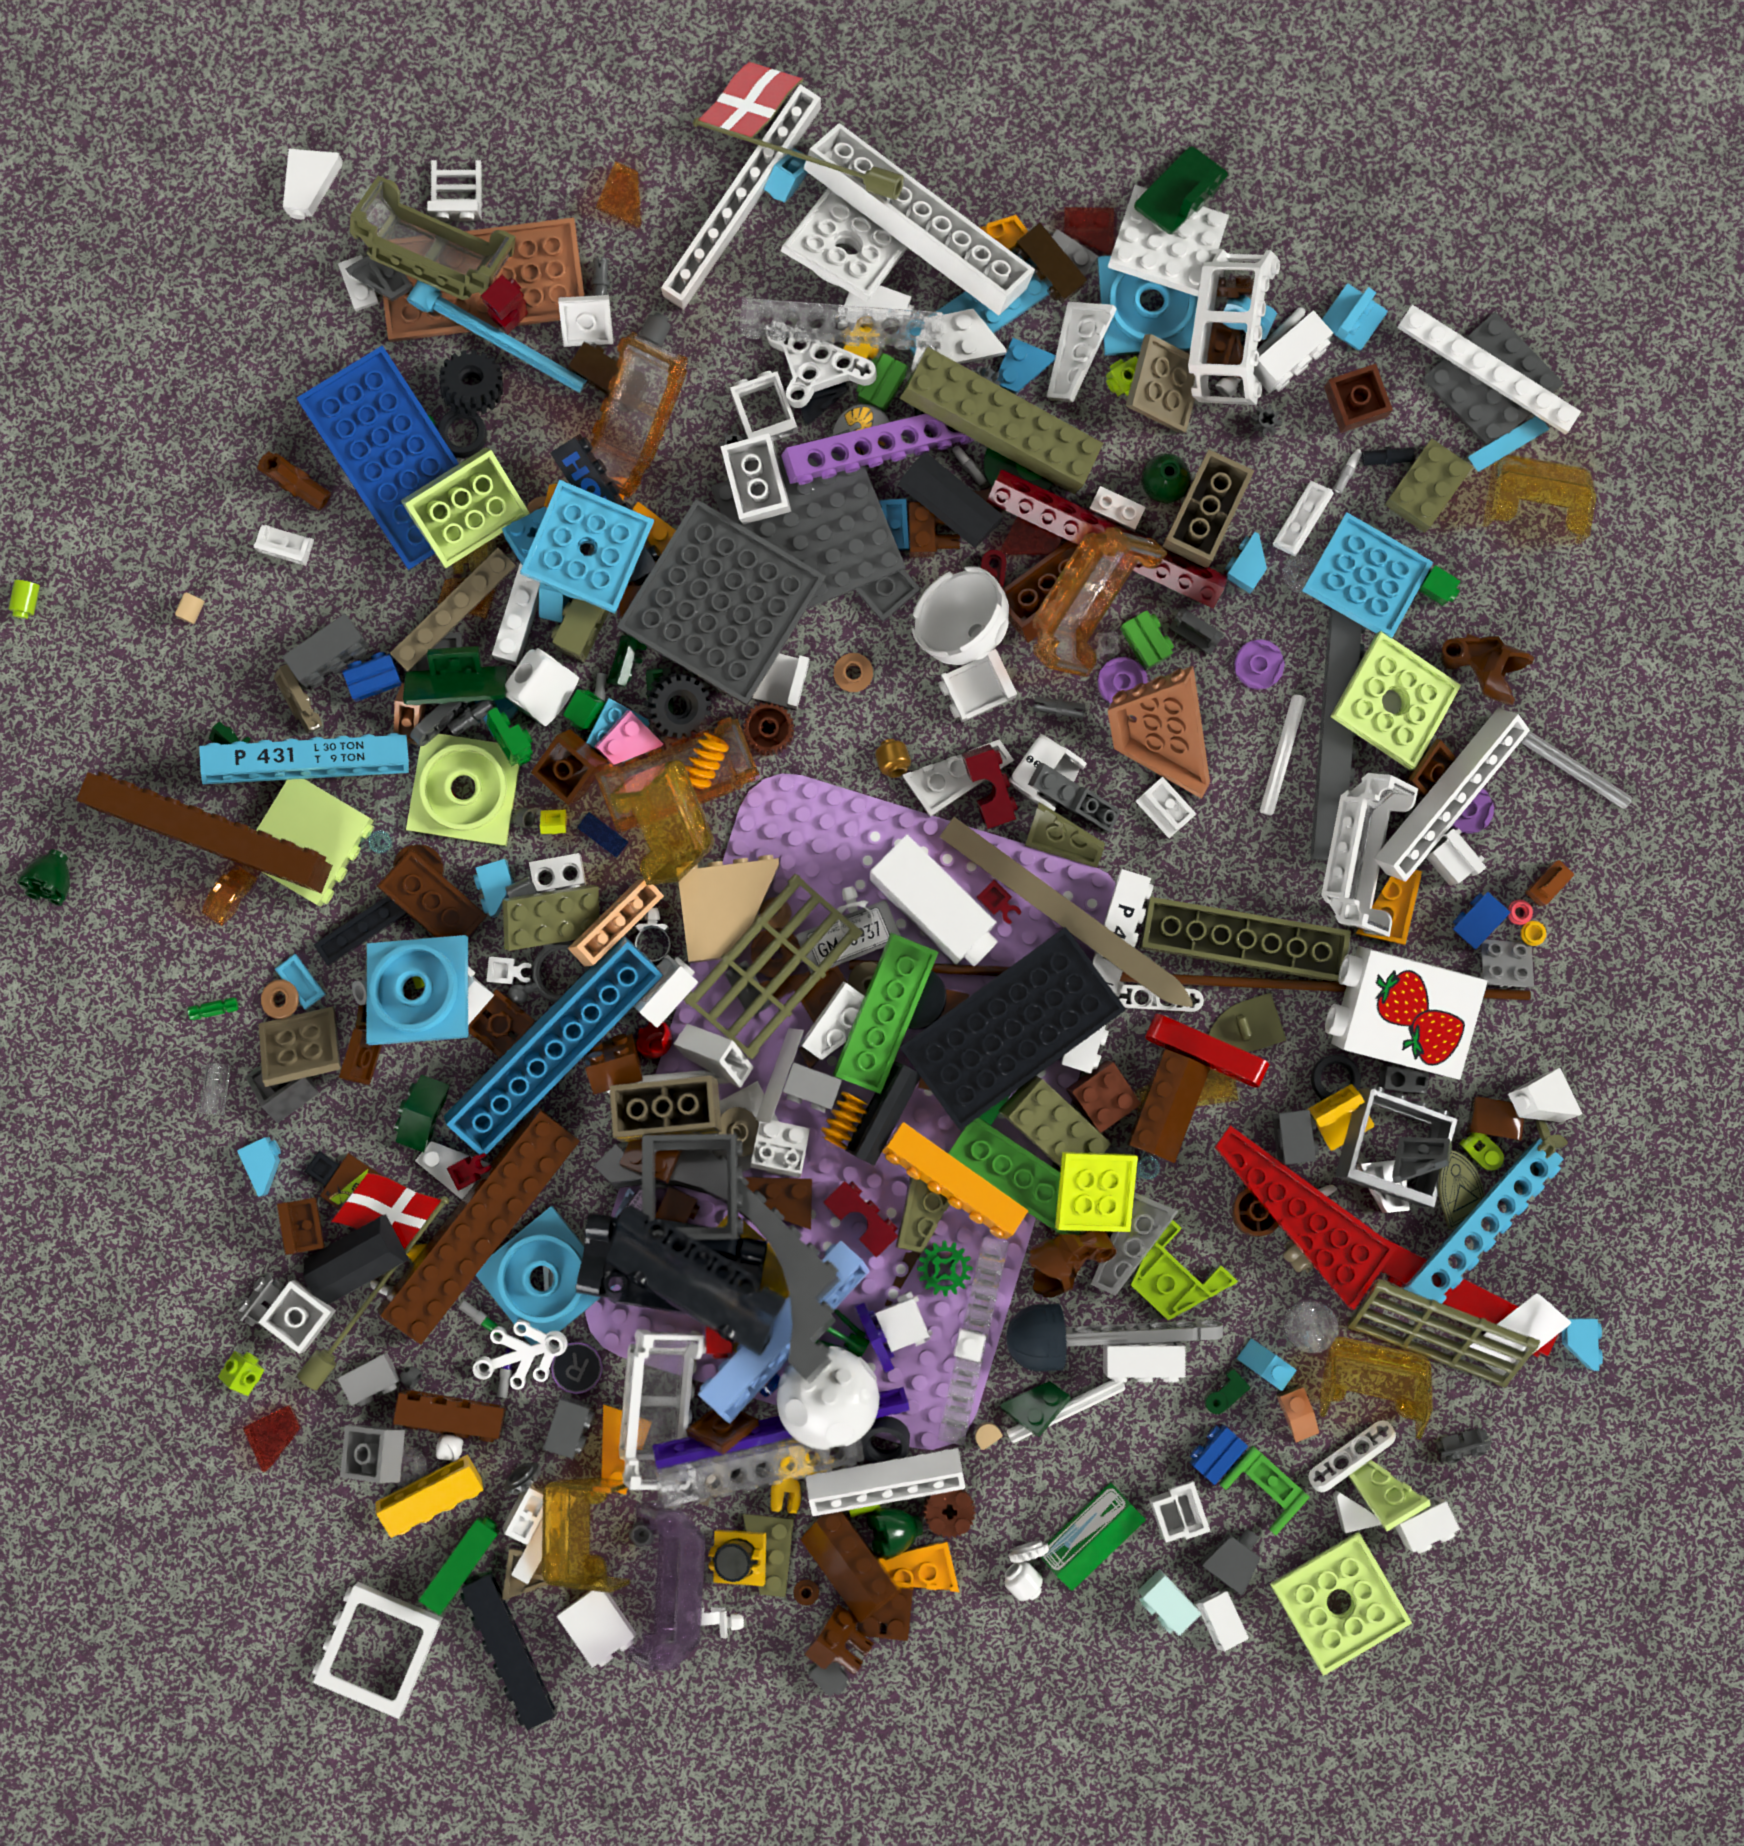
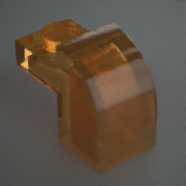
M236 865L227 875L223 874L215 883L205 900L202 913L223 926L236 913L241 899L254 887L257 878Z

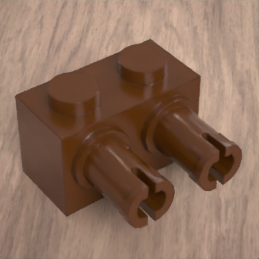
M909 502L908 505L909 558L934 557L937 549H960V535L937 534L935 532L937 524L945 523L920 502Z
M838 1604L824 1620L804 1655L824 1670L832 1662H837L855 1675L864 1661L849 1652L844 1644L847 1643L865 1657L871 1650L874 1642L856 1630L857 1627L855 1626L858 1623V1619Z

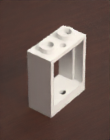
M771 371L760 373L756 379L748 381V379L737 381L730 388L747 439L770 433L773 441L798 433L793 413L777 371L771 373ZM774 386L786 421L752 432L740 397Z
M667 954L657 965L663 977L634 1005L657 1028L698 983L692 977L695 972L678 956L673 960Z

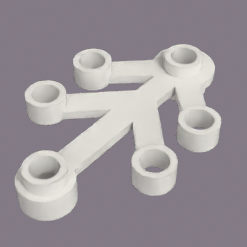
M519 1319L515 1323L513 1330L518 1336L526 1335L539 1342L530 1345L508 1335L505 1328L497 1326L490 1334L491 1341L495 1344H503L516 1351L492 1359L486 1356L478 1358L473 1365V1373L479 1379H488L494 1372V1369L521 1361L517 1371L510 1379L511 1387L519 1390L526 1383V1374L534 1356L544 1353L541 1364L537 1365L533 1371L534 1379L538 1382H543L550 1374L549 1367L554 1356L563 1354L567 1348V1338L563 1333L559 1331L544 1333L531 1327L529 1321ZM518 1325H524L526 1327V1330H520L518 1328ZM495 1332H500L503 1338H497ZM551 1340H557L559 1342V1345H553L551 1343ZM481 1363H486L489 1366V1368H483L481 1366ZM543 1370L545 1376H540L537 1371ZM514 1378H520L522 1383H515Z

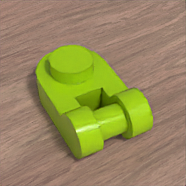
M1471 1132L1472 1134L1467 1139L1463 1138L1458 1145L1485 1170H1497L1504 1162L1503 1152L1486 1134ZM1478 1141L1484 1145L1479 1151L1473 1147Z

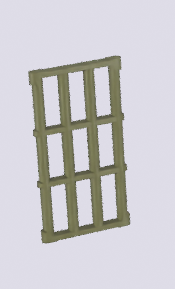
M795 873L787 881L788 885L760 916L757 915L756 921L729 952L721 956L722 960L700 985L683 999L686 1004H689L728 1039L733 1040L750 1059H753L759 1053L758 1049L785 1018L793 1014L792 1010L813 986L826 976L825 973L853 941H857L863 934L860 928L852 924ZM801 886L811 897L778 933L768 922ZM820 903L831 913L799 949H796L787 939ZM839 919L850 930L824 960L816 966L806 956ZM764 927L775 938L749 968L744 971L733 961ZM783 944L794 955L769 984L763 988L753 977ZM803 961L813 972L783 1005L772 994ZM731 966L741 977L713 1009L707 1013L697 1002L726 969ZM750 983L761 993L733 1025L726 1030L716 1019L745 986ZM769 999L780 1010L746 1047L736 1036Z
M1381 1279L1375 1282L1367 1297L1347 1323V1328L1357 1332L1360 1331L1397 1345L1401 1349H1407L1447 1364L1451 1368L1454 1367L1504 1388L1507 1387L1512 1378L1540 1345L1539 1339L1522 1335L1488 1322L1484 1318L1475 1317L1438 1303L1434 1299L1430 1300L1396 1287ZM1379 1292H1383L1425 1309L1423 1312H1419L1377 1295ZM1371 1304L1412 1319L1415 1323L1411 1325L1369 1309V1306ZM1432 1312H1436L1473 1326V1328L1469 1331L1430 1315ZM1362 1317L1404 1332L1406 1335L1401 1337L1364 1323L1360 1319ZM1425 1324L1464 1340L1462 1343L1424 1330L1421 1327ZM1483 1330L1526 1348L1522 1351L1482 1336L1479 1333ZM1414 1337H1417L1427 1342L1446 1348L1448 1350L1454 1351V1353L1451 1356L1449 1354L1435 1350L1428 1346L1412 1341V1339ZM1475 1343L1514 1358L1516 1361L1511 1363L1469 1346ZM1464 1355L1504 1370L1506 1373L1501 1375L1460 1358Z

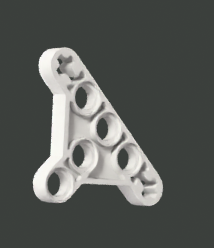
M775 323L767 329L766 334L769 344L773 348L785 353L793 376L786 389V397L792 407L802 408L806 406L816 391L849 380L866 386L872 384L877 378L875 365L868 359L781 323ZM780 332H782L783 338H782V337H778L777 339L774 338V334H775V335H779ZM802 340L807 343L805 348L801 350L793 348L797 341ZM819 350L828 351V355L823 359L815 357L816 352ZM841 359H848L850 361L846 368L837 367V362ZM869 369L870 374L865 373L864 376H861L860 371L865 372ZM806 371H816V376L814 378H803V374ZM801 390L805 393L799 400L791 398L794 391Z

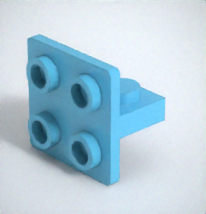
M1347 284L1322 320L1335 336L1357 351H1361L1387 314V310L1372 300L1377 292L1368 287L1363 294L1350 284Z

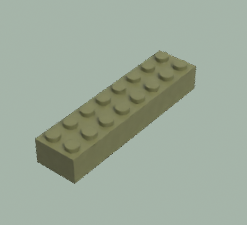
M928 346L920 356L899 398L1074 495L1085 484L1103 446V443Z
M1150 897L1146 903V913L1139 949L1339 982L1340 967L1344 957L1348 954L1351 931Z

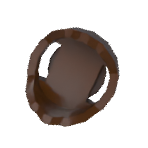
M1467 634L1466 638H1452L1445 641L1442 646L1440 660L1445 668L1451 670L1470 665L1477 676L1483 696L1506 705H1513L1515 698L1512 696V691L1504 679L1506 673L1526 668L1527 665L1533 663L1534 657L1527 652L1504 644L1499 636L1478 638ZM1456 652L1458 655L1450 656L1447 653Z
M1089 1231L1082 1235L1060 1234L1054 1239L1049 1238L1032 1246L1029 1251V1264L1035 1268L1033 1291L1036 1294L1043 1295L1045 1298L1056 1297L1073 1289L1077 1273L1086 1259L1096 1260L1099 1263L1111 1260L1116 1255L1117 1250L1105 1231Z

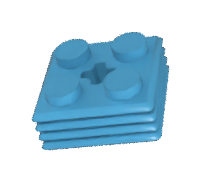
M547 507L537 509L531 514L502 528L505 540L522 565Z

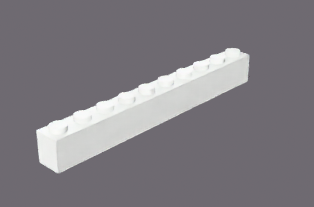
M799 85L762 141L793 150L820 111L821 98L802 85ZM760 145L757 146L661 287L663 297L683 310L685 309L765 190L763 189L774 165L787 154Z

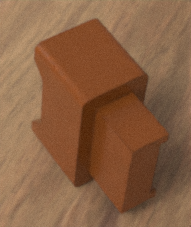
M1560 860L1554 861L1526 889L1525 893L1538 906L1547 905L1571 880L1574 873Z

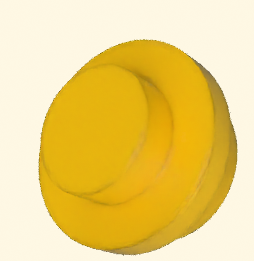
M1529 921L1521 928V939L1529 946L1540 945L1546 938V929L1538 921Z

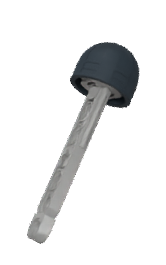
M1059 1303L1036 1304L1022 1309L1014 1316L1007 1328L1006 1342L1011 1356L1022 1367L1040 1372L1062 1371L1066 1363L1068 1346L1193 1341L1198 1339L1215 1340L1223 1337V1323L1216 1320H1200L1195 1322L1178 1321L1066 1327L1063 1310Z

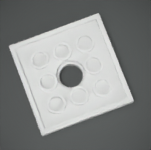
M827 188L782 245L781 252L810 268L825 281L840 286L867 302L908 247L831 189ZM848 244L856 249L857 254H847L844 249L835 245Z

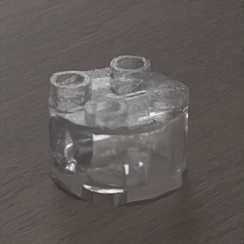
M1303 1300L1293 1304L1286 1311L1283 1320V1332L1287 1340L1295 1348L1308 1353H1319L1328 1349L1333 1344L1332 1342L1338 1334V1321L1334 1312L1326 1305L1313 1300Z

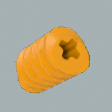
M705 732L703 734L707 737L706 740L699 738L697 740L702 745V748L694 747L693 749L698 757H689V760L694 765H685L684 767L689 772V775H680L682 780L699 789L711 786L712 782L710 779L716 776L714 770L720 768L718 761L724 759L725 755L723 752H727L729 749L725 741Z
M842 1091L841 1095L845 1101L837 1100L836 1104L840 1110H831L835 1119L827 1118L826 1122L830 1128L822 1127L821 1131L825 1135L822 1138L846 1150L847 1146L843 1143V1140H852V1137L847 1132L857 1131V1128L852 1123L862 1122L858 1113L866 1114L867 1110L863 1107V1104H868Z

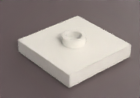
M609 295L559 298L563 347L581 346L584 341L590 345L592 343L597 345L613 344Z

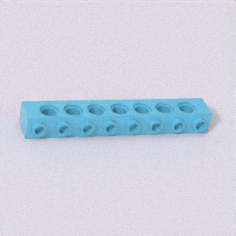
M1542 1139L1534 1141L1403 1289L1430 1300L1434 1299L1442 1304L1447 1298L1444 1295L1449 1288L1453 1290L1461 1283L1463 1272L1466 1269L1470 1271L1480 1261L1477 1258L1482 1251L1487 1252L1496 1243L1494 1237L1499 1232L1503 1234L1512 1225L1510 1219L1515 1214L1519 1216L1528 1207L1529 1204L1526 1201L1531 1196L1536 1197L1544 1189L1545 1186L1542 1183L1548 1177L1552 1179L1560 1171L1561 1168L1558 1165L1564 1159L1557 1152L1546 1159V1153L1543 1150L1538 1151L1537 1149L1541 1142H1543ZM1531 1164L1538 1168V1176H1534L1531 1173ZM1515 1182L1522 1186L1523 1191L1521 1195L1517 1194L1514 1190ZM1498 1201L1505 1203V1213L1499 1211L1497 1207ZM1482 1219L1487 1220L1490 1224L1488 1232L1481 1226ZM1466 1237L1470 1238L1474 1243L1472 1250L1465 1246ZM1449 1256L1456 1258V1269L1450 1267L1448 1263ZM1433 1274L1438 1275L1441 1279L1440 1287L1433 1285L1431 1280Z

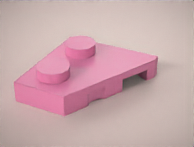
M627 710L594 748L607 761L615 765L657 749L663 743L630 710Z

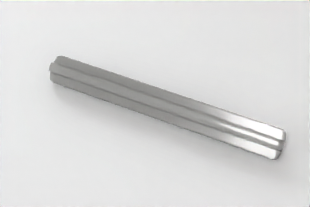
M1531 731L1521 741L1523 745L1622 809L1627 808L1631 803L1632 797Z

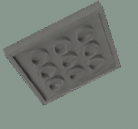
M1496 312L1489 316L1466 338L1551 393H1554L1563 384L1558 376ZM1446 358L1422 378L1429 388L1485 446L1503 435L1509 434L1531 414L1528 410Z

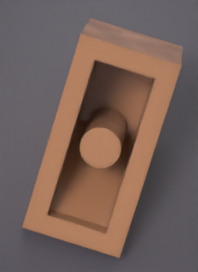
M402 683L395 698L393 733L407 735V743L418 745L411 739L410 734L414 727L424 719L426 704L417 706L405 705L403 702L405 683Z
M1298 1385L1276 1394L1296 1443L1319 1433L1315 1414L1304 1387Z

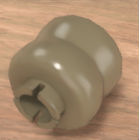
M1289 1240L1284 1245L1287 1250L1283 1253V1257L1291 1263L1296 1272L1300 1273L1305 1269L1308 1273L1314 1268L1312 1263L1292 1240Z

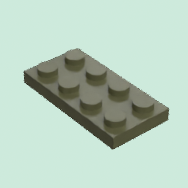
M588 885L503 899L504 949L511 951L576 940L599 918L598 886Z

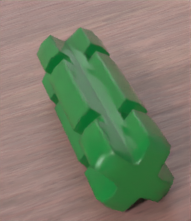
M232 997L225 999V1001L218 1000L201 1004V1006H190L187 1010L189 1019L197 1020L201 1019L202 1016L206 1018L225 1014V1011L229 1013L235 1012L239 1008L237 999Z

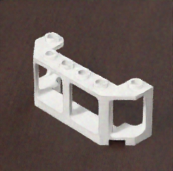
M1213 249L1211 252L1212 262H1205L1202 266L1188 363L1189 373H1194L1195 376L1194 386L1191 387L1192 396L1197 401L1203 403L1257 405V399L1262 394V384L1258 382V378L1253 372L1254 366H1257L1259 360L1257 344L1262 338L1261 317L1265 315L1266 311L1264 296L1265 292L1269 289V279H1273L1275 274L1279 273L1280 261L1271 250H1266L1264 255L1229 254L1223 249ZM1230 261H1251L1257 263H1235ZM1224 270L1255 271L1249 311H1214L1219 277H1223ZM1212 322L1247 324L1243 360L1240 365L1206 364ZM1209 375L1242 377L1245 398L1210 396L1211 390L1208 388Z

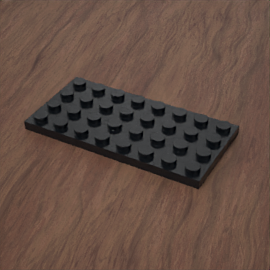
M1064 927L910 1039L900 1049L961 1131L1119 1016L1126 1008L1068 929Z

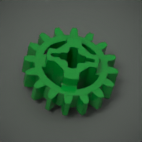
M943 1240L942 1247H938L934 1242L932 1243V1251L927 1248L924 1249L927 1254L926 1258L919 1257V1260L923 1262V1266L917 1267V1271L924 1273V1275L919 1277V1280H927L925 1289L934 1287V1295H937L939 1290L943 1291L944 1297H947L948 1290H952L956 1295V1287L960 1286L965 1289L966 1286L963 1280H971V1277L966 1274L967 1271L973 1270L972 1266L966 1265V1262L971 1258L970 1256L963 1257L962 1254L965 1249L961 1248L957 1251L955 1242L950 1247H947L946 1240ZM948 1251L953 1254L948 1258H940L936 1253ZM959 1260L962 1264L960 1276L956 1273L955 1266ZM929 1261L934 1264V1273L930 1277L928 1274ZM941 1262L943 1264L949 1262L951 1264L949 1267L951 1270L950 1274L947 1275L944 1272L936 1278L941 1270L939 1264ZM941 1279H950L953 1284L948 1286L938 1285L937 1283Z

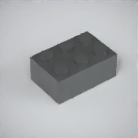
M343 614L283 655L282 658L301 684L307 689L310 687L315 689L321 686L326 681L324 678L332 672L333 674H338L346 668L345 663L351 659L358 660L367 653L366 649L370 645L354 622L346 614Z

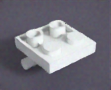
M771 1120V1123L759 1121L750 1167L780 1176L784 1174L800 1178L810 1128Z

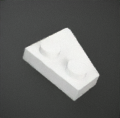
M1395 1160L1356 1164L1359 1171L1393 1182L1392 1174ZM1407 1180L1396 1184L1407 1187ZM1369 1189L1382 1213L1410 1210L1409 1202Z

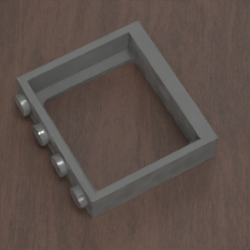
M1370 1085L1369 1088H1359L1358 1092L1365 1102L1352 1112L1335 1177L1418 1206L1434 1207L1438 1195L1440 1169L1417 1176L1415 1187L1411 1189L1356 1170L1355 1165L1372 1104L1427 1123L1430 1126L1428 1138L1451 1139L1452 1142L1458 1119L1448 1116L1449 1112L1442 1109L1434 1108V1111L1427 1109L1428 1104L1405 1101L1406 1096L1397 1093L1388 1095L1384 1093V1088Z
M736 1134L642 1136V1212L650 1216V1221L655 1219V1154L657 1151L723 1149L727 1152V1225L724 1227L676 1229L696 1241L738 1240V1234H743V1218L738 1219V1208H743V1193L738 1192V1182L743 1181V1168L738 1166V1156H742L743 1153L742 1140H738ZM654 1231L650 1236L658 1239L664 1233L662 1231Z

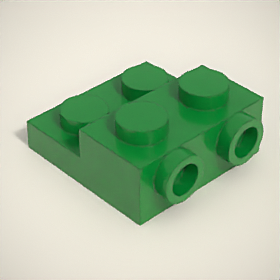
M497 707L488 711L486 724L510 765L514 766L518 763L519 766H522L532 760L531 755L533 751L531 750L530 743L533 741L526 729L522 730L519 724L509 729L508 726L511 723L504 712L500 713Z

